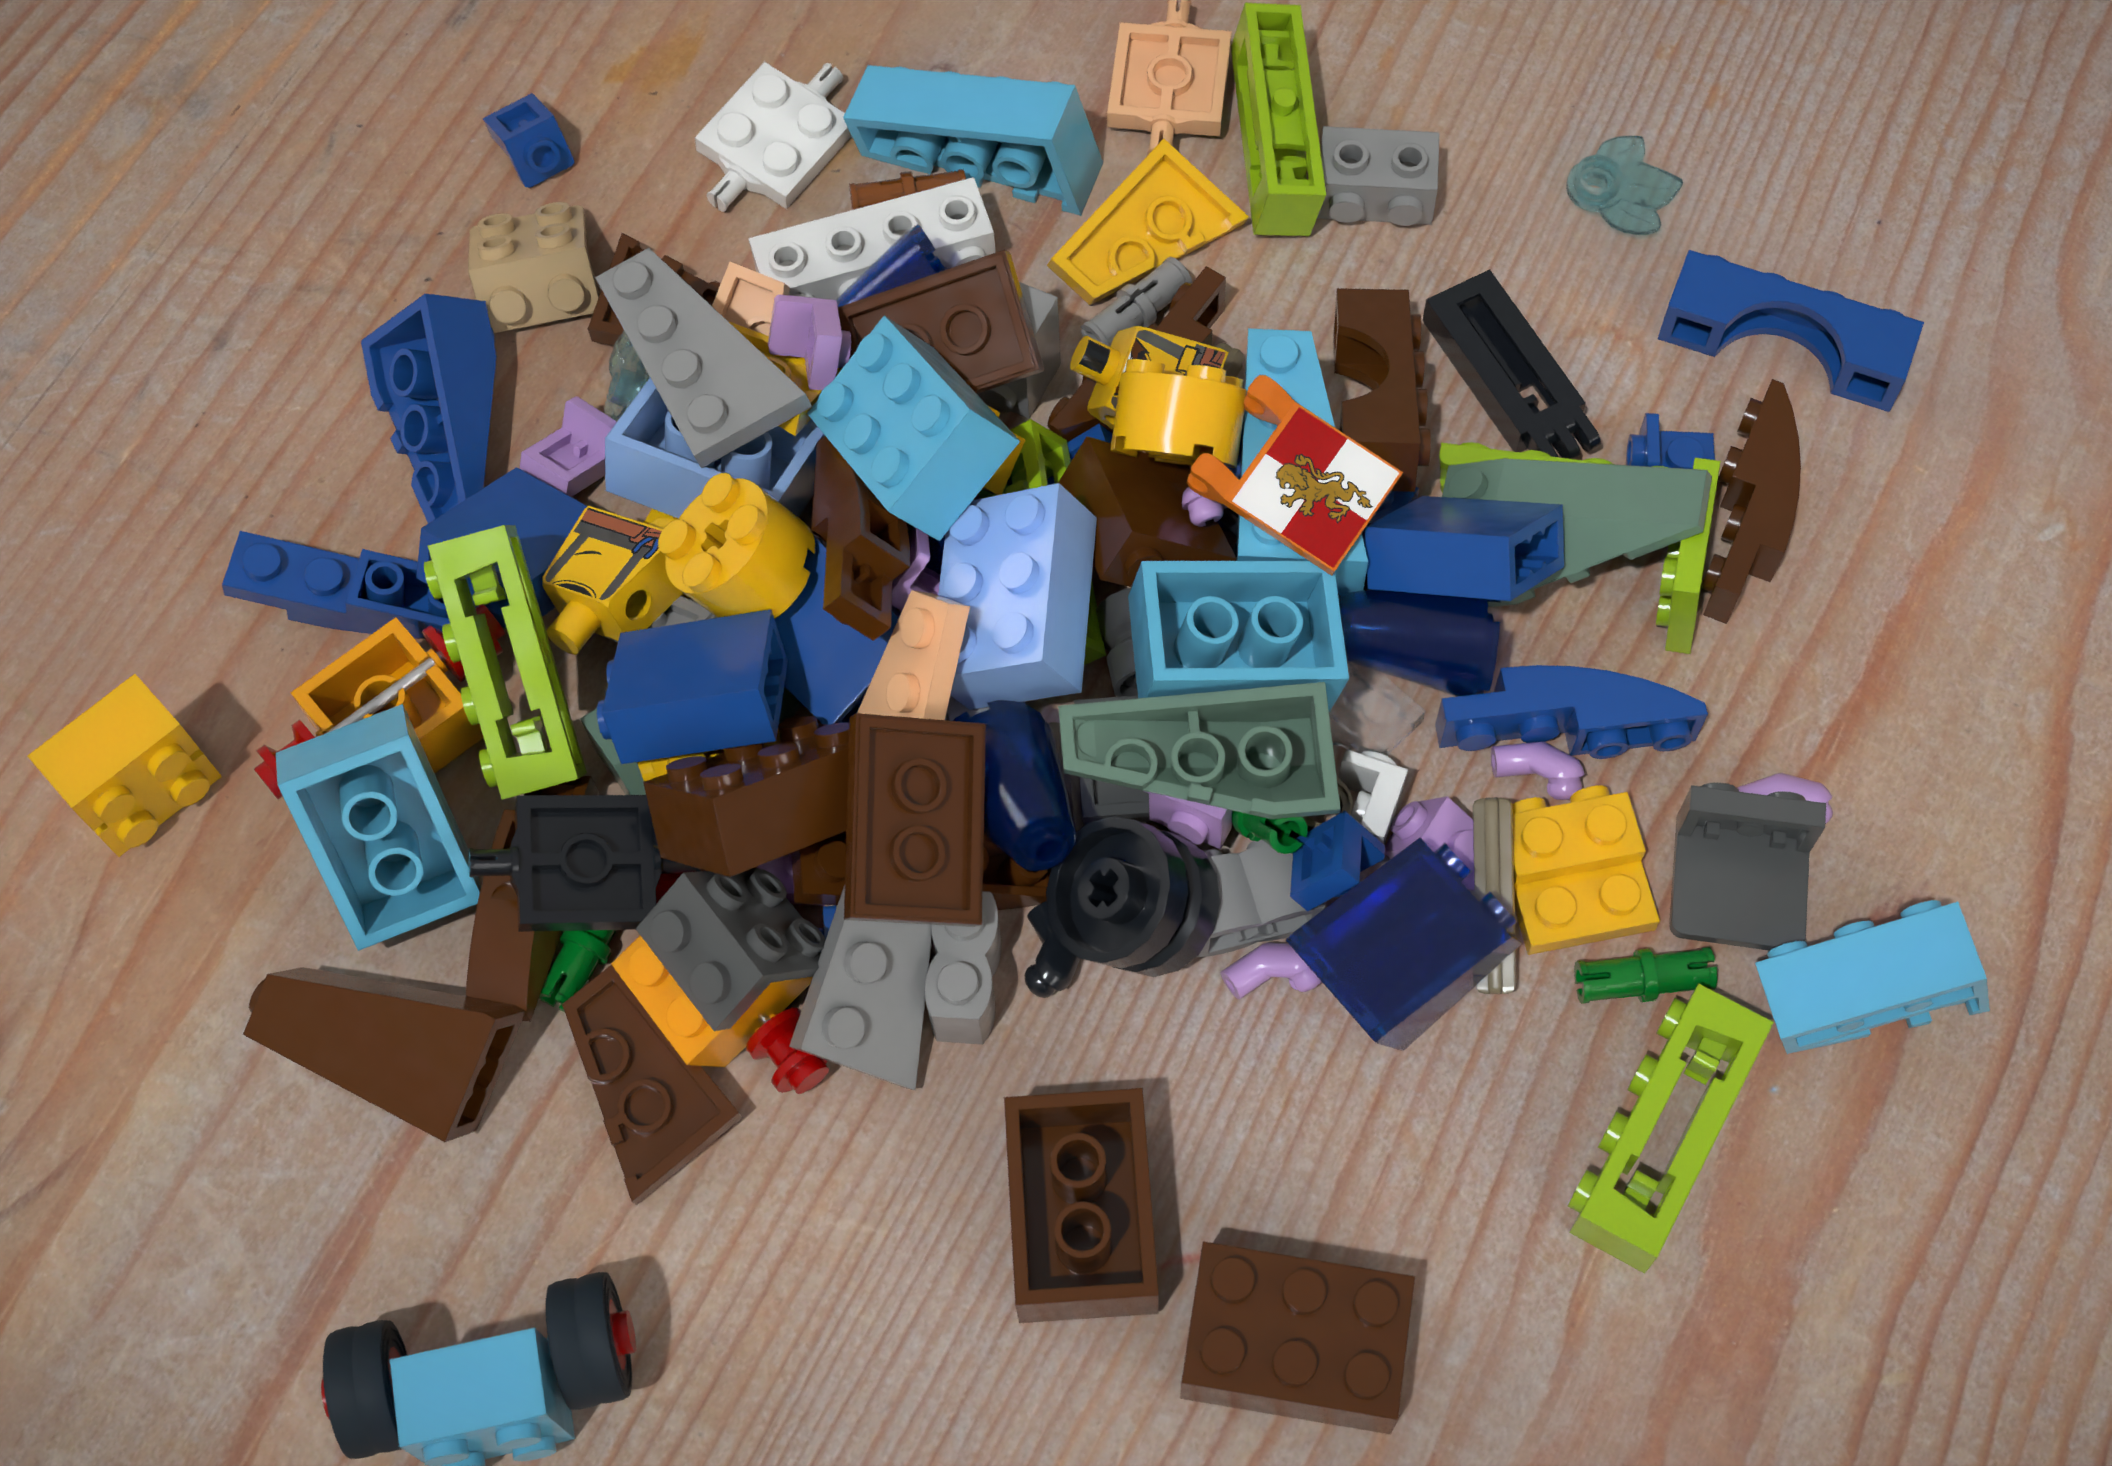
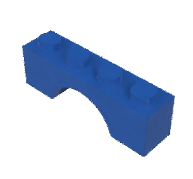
M1688 250L1657 339L1715 357L1727 345L1740 338L1761 334L1785 337L1801 344L1816 356L1826 371L1831 394L1890 412L1907 378L1924 322L1906 317L1896 310L1880 309L1845 298L1834 291H1822L1789 281L1775 273H1763L1737 265L1717 255H1705Z

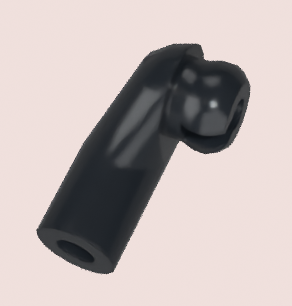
M1047 901L1034 907L1027 915L1028 920L1042 942V946L1036 957V964L1026 969L1025 983L1034 995L1041 998L1050 997L1056 990H1064L1071 983L1080 961L1076 955L1059 942L1049 922Z

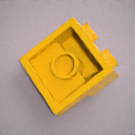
M1596 785L1573 793L1570 797L1571 803L1547 807L1543 798L1534 797L1512 804L1515 913L1527 955L1656 930L1660 920L1641 862L1646 850L1628 792L1610 795L1608 787Z

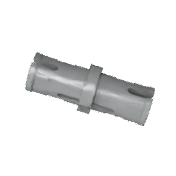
M1168 257L1159 267L1136 285L1129 283L1117 292V300L1090 321L1081 325L1082 336H1089L1105 345L1111 346L1114 336L1120 330L1134 326L1148 328L1156 322L1157 313L1172 301L1177 290L1185 282L1192 283L1189 272L1176 258Z

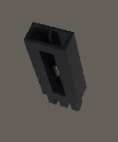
M1490 269L1426 299L1423 323L1513 452H1522L1528 449L1542 451L1552 457H1558L1554 450L1555 448L1562 458L1574 459L1580 456L1577 441L1587 452L1601 445V439L1597 430L1583 412L1586 402ZM1533 386L1548 408L1539 411L1536 407L1537 398L1534 394L1523 398L1519 392Z

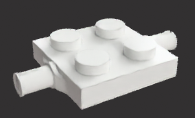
M764 62L695 137L696 151L718 164L725 173V176L706 195L708 201L715 208L718 205V210L726 211L728 206L743 190L763 194L787 209L852 137L843 119L845 113L826 100V97L843 81V75L837 67H834L832 70V64L825 63L823 68L808 84L794 81Z

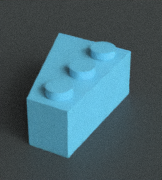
M1938 900L1921 902L1903 910L1900 914L1902 919L1874 926L1872 921L1855 922L1836 930L1833 934L1835 939L1809 947L1805 941L1789 942L1770 950L1767 953L1768 959L1756 962L1755 964L1786 1053L1790 1054L1869 1037L1871 1034L1869 1029L1906 1019L1909 1028L1927 1025L1932 1021L1929 1014L1930 1011L1965 1003L1969 1015L1989 1012L1987 977L1959 903L1955 902L1942 906Z

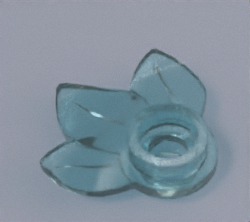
M1620 136L1603 142L1596 155L1588 156L1576 164L1569 172L1566 190L1574 204L1588 211L1599 212L1612 228L1634 235H1648L1660 230L1661 221L1657 210L1668 205L1681 190L1683 181L1681 178L1663 169L1643 162L1645 143L1642 136Z
M625 331L618 337L609 359V372L612 380L606 395L604 414L615 421L620 419L650 378Z

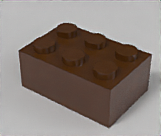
M814 716L796 717L783 721L778 725L779 733H777L776 741L723 749L724 753L708 759L702 756H693L669 763L666 766L667 774L643 782L661 858L732 877L845 832L847 827L849 723L825 725L817 723V719Z
M1143 1088L1004 1097L1015 1306L1019 1323L1158 1314L1159 1292Z
M1203 1241L1182 1374L1180 1399L1391 1434L1399 1417L1415 1276Z

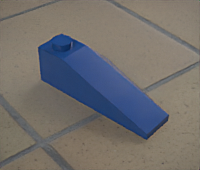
M425 293L362 339L361 345L371 396L378 411L389 412L396 428L390 439L397 454H407L414 469L411 486L427 522L430 523L484 488L497 355L494 345L495 336L490 326L486 301Z

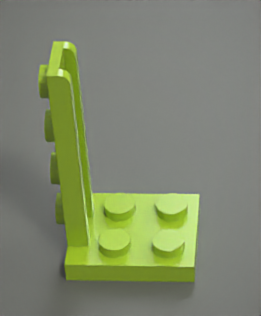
M1474 442L1462 443L1460 445L1441 443L1439 452L1440 489L1443 493L1449 465L1503 458L1615 464L1600 458L1576 460L1552 457L1545 452L1537 450L1513 452L1489 449L1485 445ZM1694 459L1693 469L1708 470L1712 476L1703 532L1668 545L1667 557H1665L1662 571L1660 599L1656 618L1657 626L1668 627L1665 651L1691 653L1721 462L1718 460Z

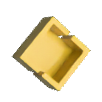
M133 674L27 755L67 804L118 857L122 856L130 848L146 843L156 833L158 826L181 808L190 806L202 799L210 786L222 777L180 723L136 674Z

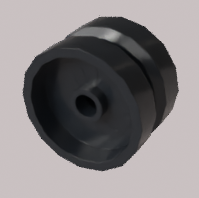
M1114 816L1087 823L1065 842L1052 864L1046 890L1049 922L1059 942L1079 959L1151 977L1179 971L1200 954L1214 931L1220 906L1217 874L1204 851L1182 836L1157 830L1151 825L1136 820Z

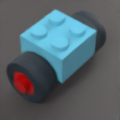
M597 1272L580 1278L556 1281L548 1286L545 1303L547 1339L536 1328H530L407 1355L401 1335L395 1324L390 1320H378L362 1326L338 1329L330 1333L324 1345L321 1395L325 1413L331 1422L340 1449L349 1459H361L374 1456L380 1452L387 1453L403 1449L427 1466H486L485 1459L511 1453L513 1454L514 1461L536 1460L555 1454L556 1443L575 1439L571 1410H581L594 1407L600 1403L607 1404L628 1398L631 1394L632 1364L630 1354L636 1352L635 1331L630 1312L622 1310L616 1287L607 1272Z

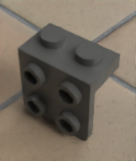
M1707 783L1702 786L1691 785L1676 817L1669 928L1673 935L1682 939L1769 951L1789 942L1805 941L1809 855L1825 829L1826 803L1806 801L1804 796L1794 792L1781 791L1761 795L1739 792L1737 787L1726 783Z
M756 867L732 877L710 871L682 873L636 928L713 1031L730 1029L771 982L813 977L819 968L818 961L825 943L824 935L815 925L803 919L786 898L787 892L782 882L772 873Z

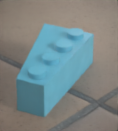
M868 65L843 117L861 156L930 174L934 166L944 168L947 172L964 169L966 179L974 177L978 188L981 187L983 180H988L1014 187L1012 191L1013 197L1035 203L1038 195L1062 201V211L1079 216L1083 213L1103 165L1101 154L1076 86L1055 81L1039 82L1011 79L1003 76L987 77L959 74L951 71L935 72L905 67L893 68Z
M1248 328L1244 389L1248 390V387L1257 376L1266 375L1276 381L1295 402L1335 427L1312 332ZM1246 410L1244 411L1240 478L1278 426L1260 420L1249 414ZM1239 515L1237 561H1308ZM1362 534L1335 571L1338 593H1363L1368 558Z

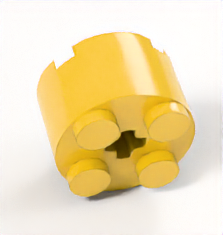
M1128 359L1126 371L1121 373L1110 451L1136 458L1137 451L1149 452L1148 456L1155 458V461L1192 466L1201 454L1209 453L1219 459L1225 466L1236 468L1245 411L1244 399L1247 395V390L1243 388L1244 380L1226 376V370L1215 367L1188 365L1187 375L1184 376L1180 372L1164 370L1165 364L1159 362Z
M719 473L706 483L702 493L690 503L678 520H674L665 526L658 539V548L665 555V568L670 582L717 618L771 609L774 619H776L794 603L807 583L811 572L803 566L807 549L815 554V540L808 525L757 484L747 479H734L728 473Z

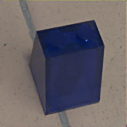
M1421 837L1294 931L1286 939L1288 944L1375 1043L1401 1051L1409 1047L1522 944L1509 930L1518 920L1491 891L1481 899L1464 881L1473 871L1446 842L1436 850Z

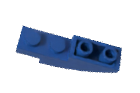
M240 531L222 583L225 596L287 610L288 620L325 628L373 634L397 617L413 638L425 639L422 631L428 626L442 631V626L450 623L443 598L435 600L428 585L416 578L417 561L362 549L360 558H355Z
M1533 665L1500 668L1494 692L1442 698L1435 728L1439 748L1458 746L1459 749L1464 751H1476L1485 749L1496 741L1521 738L1525 743L1546 742L1557 737L1559 734L1565 733L1570 756L1590 754L1595 759H1607L1619 756L1628 749L1653 746L1657 751H1673L1690 744L1691 741H1696L1708 712L1705 702L1674 688L1640 677L1584 667Z

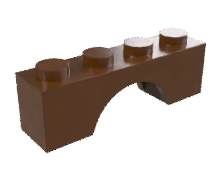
M1337 288L1333 328L1334 373L1358 380L1373 390L1360 397L1342 401L1339 431L1403 472L1391 491L1415 492L1418 466H1429L1431 451L1430 429L1419 428V426H1426L1427 389H1416L1422 388L1424 381V351H1419L1421 343V314H1411L1409 290Z

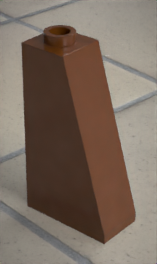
M300 967L267 974L266 978L260 982L249 1002V1010L252 1013L243 1035L435 1138L447 1142L477 1131L526 1011L512 1004Z

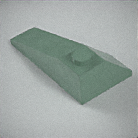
M1507 458L1449 465L1442 497L1563 504L1564 567L1512 601L1453 596L1454 604L1460 610L1516 605L1536 597L1534 589L1564 577L1570 583L1590 576V567L1623 555L1632 560L1702 533L1712 476L1708 470Z
M1325 682L1058 706L1063 768L1066 774L1269 819L1340 813Z

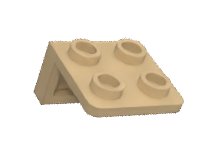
M554 202L539 207L534 214L514 218L506 213L494 214L481 219L478 225L470 229L468 272L476 300L486 301L490 326L494 333L592 314L599 298V291L587 249L586 217L582 206H569L565 202Z

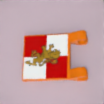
M1259 375L1248 387L1247 395L1244 399V409L1260 420L1278 425L1240 479L1219 459L1209 453H1203L1192 465L1187 484L1197 494L1224 504L1332 576L1403 472L1295 402L1276 381L1266 375Z

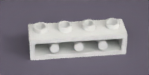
M974 177L749 238L756 272L790 287L789 295L836 300L837 307L996 253L994 231Z

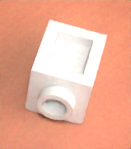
M1346 750L1341 762L1339 779L1349 790L1359 793L1351 816L1385 845L1391 823L1403 793L1408 769L1397 766L1391 758L1378 752L1364 751L1357 753Z

